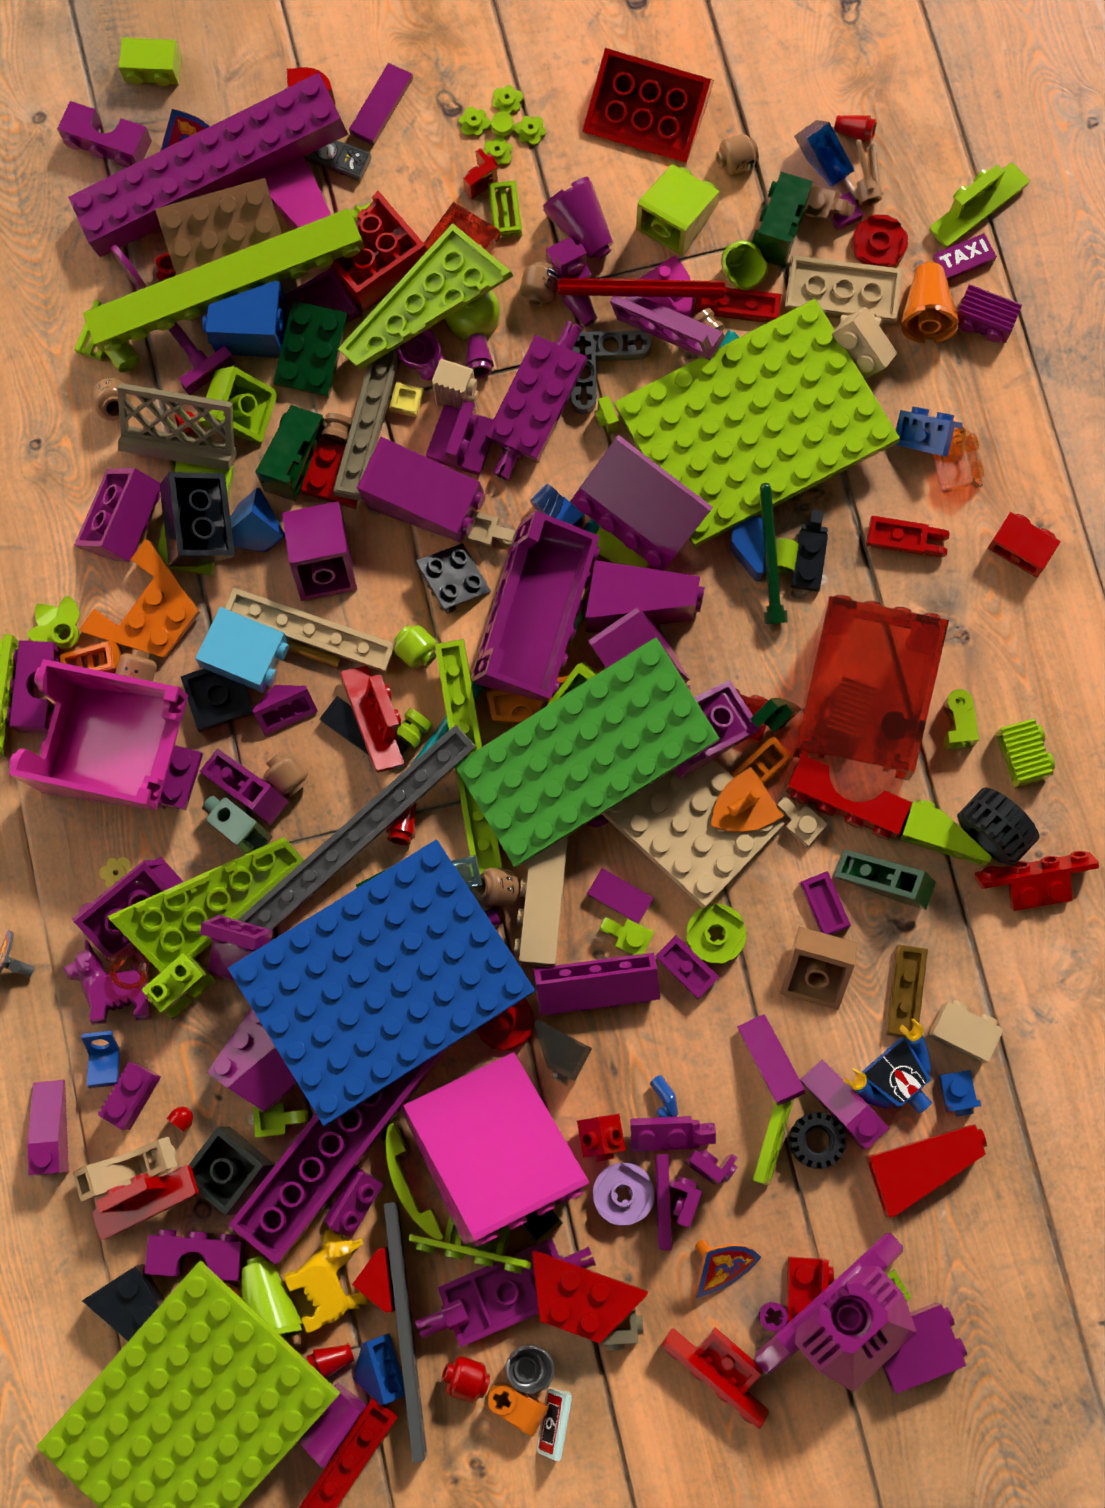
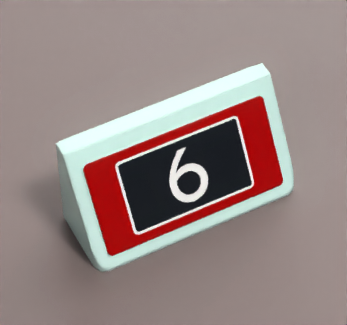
M549 1388L545 1404L549 1409L541 1422L537 1452L550 1459L559 1461L562 1458L572 1395L567 1391Z

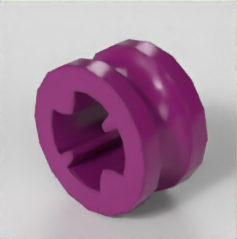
M767 1302L760 1308L759 1320L767 1330L779 1331L786 1326L788 1314L781 1304ZM770 1308L774 1311H781L782 1317L778 1316L781 1321L776 1325L773 1322L766 1323L765 1316H768L766 1311Z

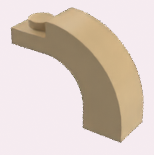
M168 1136L139 1149L86 1165L72 1172L81 1202L107 1194L106 1191L113 1187L127 1186L131 1184L130 1179L137 1175L148 1173L149 1177H157L172 1171L173 1168L177 1167L176 1151L171 1145Z

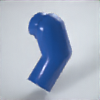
M659 1075L650 1082V1086L664 1105L658 1108L656 1113L659 1117H677L676 1095L663 1076Z

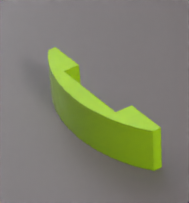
M397 1123L389 1124L386 1134V1156L394 1188L413 1220L430 1236L440 1240L444 1238L445 1234L434 1209L421 1212L397 1157L408 1152Z

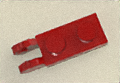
M871 516L866 546L918 555L925 554L932 557H946L948 550L945 547L926 544L927 537L946 541L950 537V532L940 528L929 527V524Z

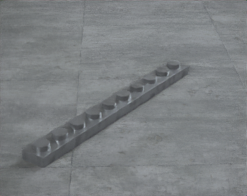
M455 725L238 920L273 931L477 747Z

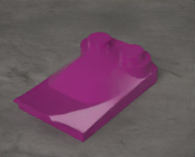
M162 857L144 860L93 902L83 905L72 920L113 965L134 948L135 945L110 921L108 916L174 887L183 881Z

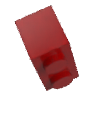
M1010 511L987 549L1038 578L1061 541L1056 539V536L1051 531L1043 528L1039 529L1031 524L1030 520L1024 515L1014 514Z

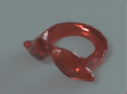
M122 949L113 956L106 957V961L110 963L109 978L116 986L125 990H134L146 984L148 968L153 966V964L138 949ZM127 956L134 958V964L137 966L140 974V980L133 984L124 983L116 976L117 971L125 963Z

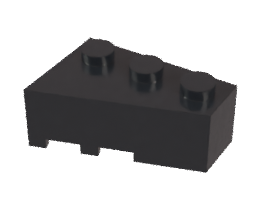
M144 1264L134 1266L82 1300L83 1303L127 1341L135 1335L165 1301L150 1274H144Z

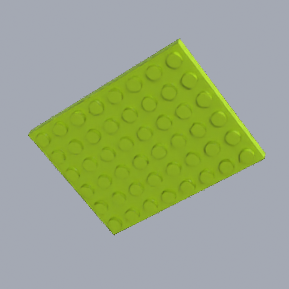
M816 298L718 348L710 361L700 357L614 402V407L639 451L713 507L689 538L694 548L733 529L734 526L762 514L761 484L769 483L771 485L773 507L900 441L899 435L847 349L839 345L833 337L834 328Z
M200 1261L36 1447L99 1508H238L331 1405L340 1392Z

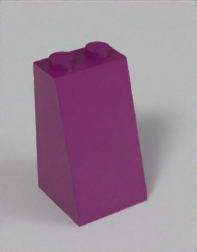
M380 437L357 487L368 509L462 543L464 535L468 536L473 528L474 519L471 518L474 511L480 510L485 501V494L479 481L383 437Z
M595 560L586 611L585 632H602L637 607L657 625L693 621L694 612H700L705 587L699 586L700 576Z

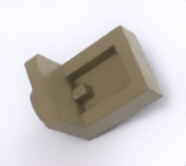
M634 1309L629 1314L630 1328L614 1329L600 1345H607V1350L614 1351L626 1349L625 1344L638 1343V1335H644L642 1315L636 1316V1309Z

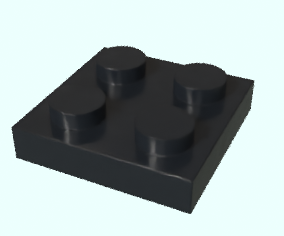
M201 669L180 676L185 693L188 695V702L199 733L254 714V708L245 685L207 669Z

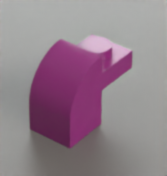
M572 237L546 248V261L554 266L559 278L591 277L592 274L586 265L587 253L582 244L575 245Z

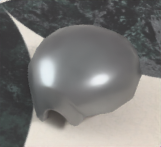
M524 1345L510 1353L505 1364L506 1379L512 1388L527 1395L546 1390L555 1375L554 1361L547 1351L535 1345Z

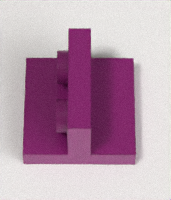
M464 400L461 409L444 404L426 457L440 464L480 476L492 441L487 439L486 434L493 419L477 415L475 403Z

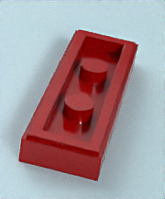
M726 287V293L723 298H696L694 314L710 308L714 312V317L768 323L779 317L781 294Z

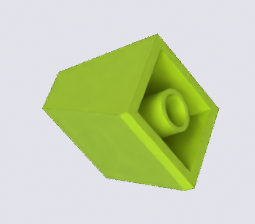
M671 164L638 201L636 230L679 255L684 256L718 205L720 191L712 183L701 181L694 177L686 168H679Z

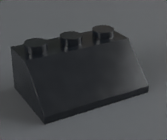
M168 472L159 486L169 567H198L233 558L235 551L225 473Z

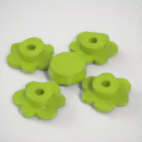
M511 85L506 86L504 89L497 88L494 90L492 105L494 108L499 109V112L492 117L491 122L486 117L485 110H477L474 107L466 108L464 115L459 117V123L462 125L461 131L464 135L470 136L474 134L475 136H481L483 130H487L490 127L491 131L498 136L493 141H486L484 144L485 150H483L486 155L491 154L494 157L498 166L500 164H509L512 160L511 152L513 147L511 144L506 143L503 137L511 134L514 129L515 133L519 135L520 142H528L531 145L539 144L541 137L546 135V129L543 127L544 121L538 116L533 118L524 116L522 122H518L515 125L510 114L512 110H520L523 94L519 90H514Z

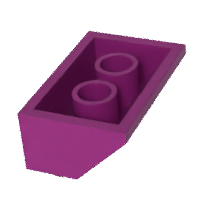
M136 468L107 469L74 546L114 561L130 562V559L138 550V541L141 534L148 527L150 513L160 499V482Z

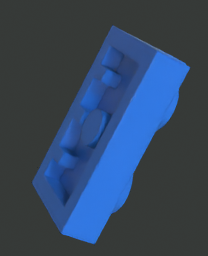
M912 406L911 411L900 410L896 427L900 441L895 445L940 456H948L954 428L962 429L963 425L961 422L953 421L955 415L937 412L936 417L928 415L929 409Z

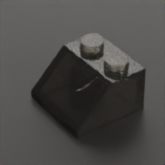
M537 1019L534 1025L548 1070L552 1071L551 1078L566 1086L569 1081L575 1084L592 1052V1048Z

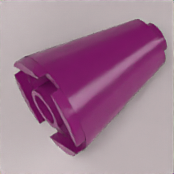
M587 176L571 183L572 187L566 191L562 189L543 205V210L568 237H572L576 245H583L590 259L596 257L597 260H600L612 251L610 246L613 244V240L593 183Z

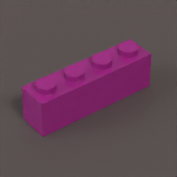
M654 952L534 968L540 1015H557L562 1012L576 1010L587 1011L592 1008L607 1006L618 1007L622 1004L648 1003L652 1000L660 999L658 971Z

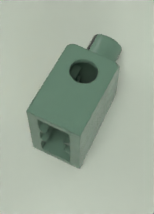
M211 796L202 806V810L208 814L206 820L246 854L267 845L273 838L260 824L226 797L220 801L215 796Z

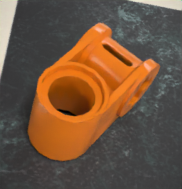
M504 1382L496 1383L488 1392V1405L492 1412L509 1421L530 1436L535 1435L549 1409L546 1404L531 1395L514 1390L511 1385ZM504 1391L507 1392V1399L510 1402L497 1406L494 1395H501Z

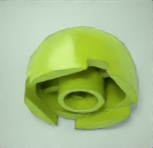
M491 290L446 317V324L451 332L464 340L475 333L483 334L485 338L491 335L498 327L500 321V306L496 295Z

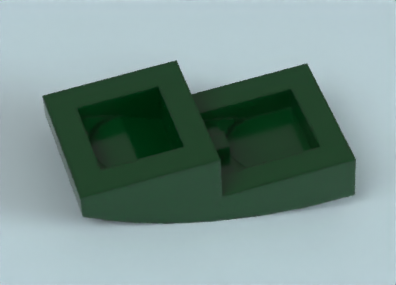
M771 698L750 720L758 728L766 724L775 733L781 730L802 709L788 700Z

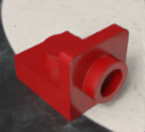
M481 148L475 151L479 167H473L463 177L465 192L471 199L489 188L488 183H496L498 181V164L491 154L486 155Z

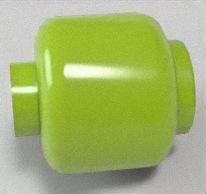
M419 625L404 627L394 639L396 655L411 668H418L422 665L428 667L437 657L435 653L436 639Z

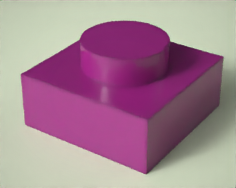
M851 192L841 195L839 199L848 200L849 204L855 205L853 215L849 217L835 213L831 222L836 231L862 219L863 214Z

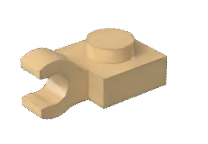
M474 511L471 518L474 519L473 528L468 536L464 535V540L491 548L494 540L505 545H512L515 530L499 527L500 519L498 517Z
M785 796L777 804L783 815L790 821L785 829L806 847L813 842L827 825L807 805H804L799 811Z

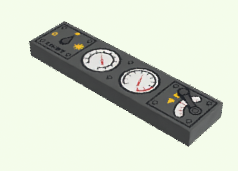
M335 141L305 156L306 161L358 181L362 180L372 158L371 153L340 141Z

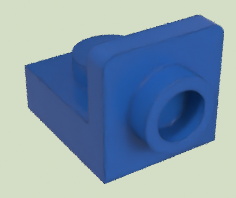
M970 1070L938 1076L946 1112L955 1111L956 1117L974 1114L973 1107L981 1106L980 1100L976 1098Z

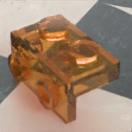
M964 427L962 429H954L948 456L934 454L940 490L943 493L970 485L976 488L983 486L981 478L984 477V469L976 454V451L979 450L978 439L974 433L972 434Z

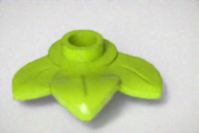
M65 596L58 608L48 604L39 603L35 605V618L38 626L33 627L27 632L28 637L32 641L54 642L60 649H69L78 642L79 629L76 625L80 618V610L71 597ZM69 631V637L65 640L61 639L62 633Z

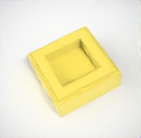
M396 382L389 406L390 412L417 418L424 395V388Z

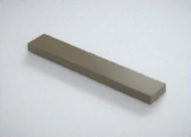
M397 348L367 366L333 490L334 496L359 501L363 500L357 487L380 437L400 362Z

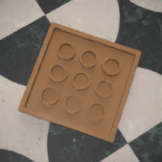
M265 178L155 209L176 276L282 234ZM291 277L280 281L284 294L298 288L296 279ZM208 310L201 312V315L193 320L203 318L204 315L208 314Z

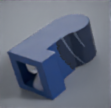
M545 484L530 500L532 506L537 511L578 528L585 522V514L580 512L577 507L571 504L565 497H562L549 484Z

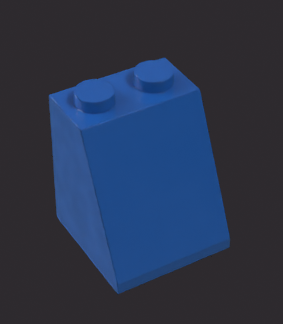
M273 281L208 305V314L203 316L202 329L204 333H207L208 343L212 344L215 352L225 346L234 356L279 358L286 330L288 308L280 282Z

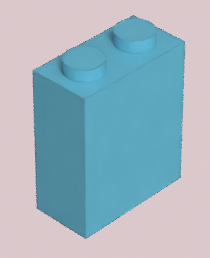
M220 607L195 659L201 668L264 693L266 686L273 684L277 674L275 667L279 660H284L289 644H287L288 641L285 633Z

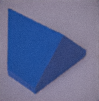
M256 488L245 497L230 516L234 547L268 552L285 537V533L261 488Z

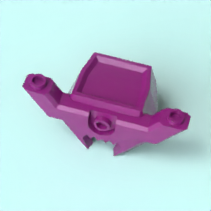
M885 1233L830 1286L755 1353L754 1361L764 1373L772 1374L800 1349L820 1373L855 1392L917 1333L904 1293L884 1272L903 1253L902 1244L892 1233Z

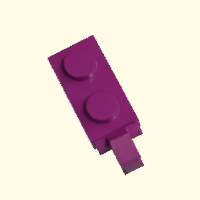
M691 1116L630 1119L631 1151L699 1148L700 1145L716 1144L715 1124L699 1123V1120H692Z

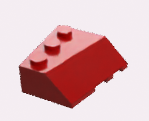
M378 190L372 196L373 201L366 210L362 209L357 215L358 220L355 222L365 248L361 249L353 257L344 258L343 256L333 260L334 262L331 264V267L349 295L363 311L386 296L427 252L426 245Z

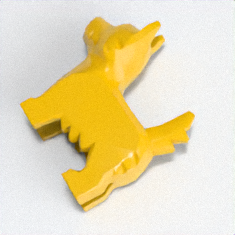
M328 1228L320 1236L321 1250L315 1253L297 1270L284 1274L289 1291L304 1288L307 1300H312V1306L315 1307L313 1313L305 1312L302 1314L303 1318L301 1320L307 1334L320 1329L324 1323L338 1320L348 1310L359 1309V1304H368V1298L361 1292L346 1295L337 1275V1270L346 1264L354 1252L362 1246V1238L352 1241L350 1238L339 1235L331 1228Z

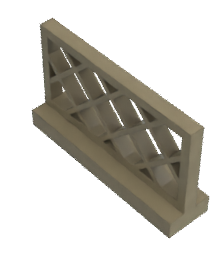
M124 383L119 384L117 390L121 436L118 440V451L229 471L237 456V445H234L232 402ZM127 394L135 395L142 404L135 408L127 400ZM156 399L163 400L170 408L163 413L153 401ZM184 404L192 405L198 413L191 418L181 406ZM145 407L157 417L152 422H149L140 413ZM212 409L225 411V419L219 423L209 412ZM175 412L185 423L177 427L167 416ZM134 417L144 427H131L128 420ZM203 417L213 428L205 432L195 421ZM162 422L171 433L160 432L154 426ZM189 426L199 437H187L182 431ZM217 431L226 440V443L216 442L210 436Z

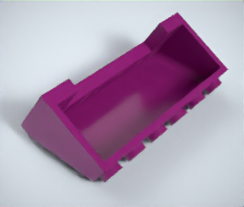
M534 511L519 524L474 664L471 682L541 701H548L553 698L559 688V681H557L559 670L564 668L568 655L565 653L567 644L572 641L576 631L573 623L575 617L580 614L583 608L584 600L581 599L582 593L591 581L590 566L591 563L595 562L599 554L600 547L597 546L598 535L539 511Z

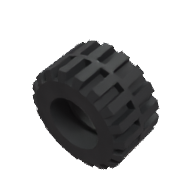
M982 788L957 814L961 828L993 859L1006 865L1014 866L1040 838L1038 830L1030 817L1007 796L990 788Z

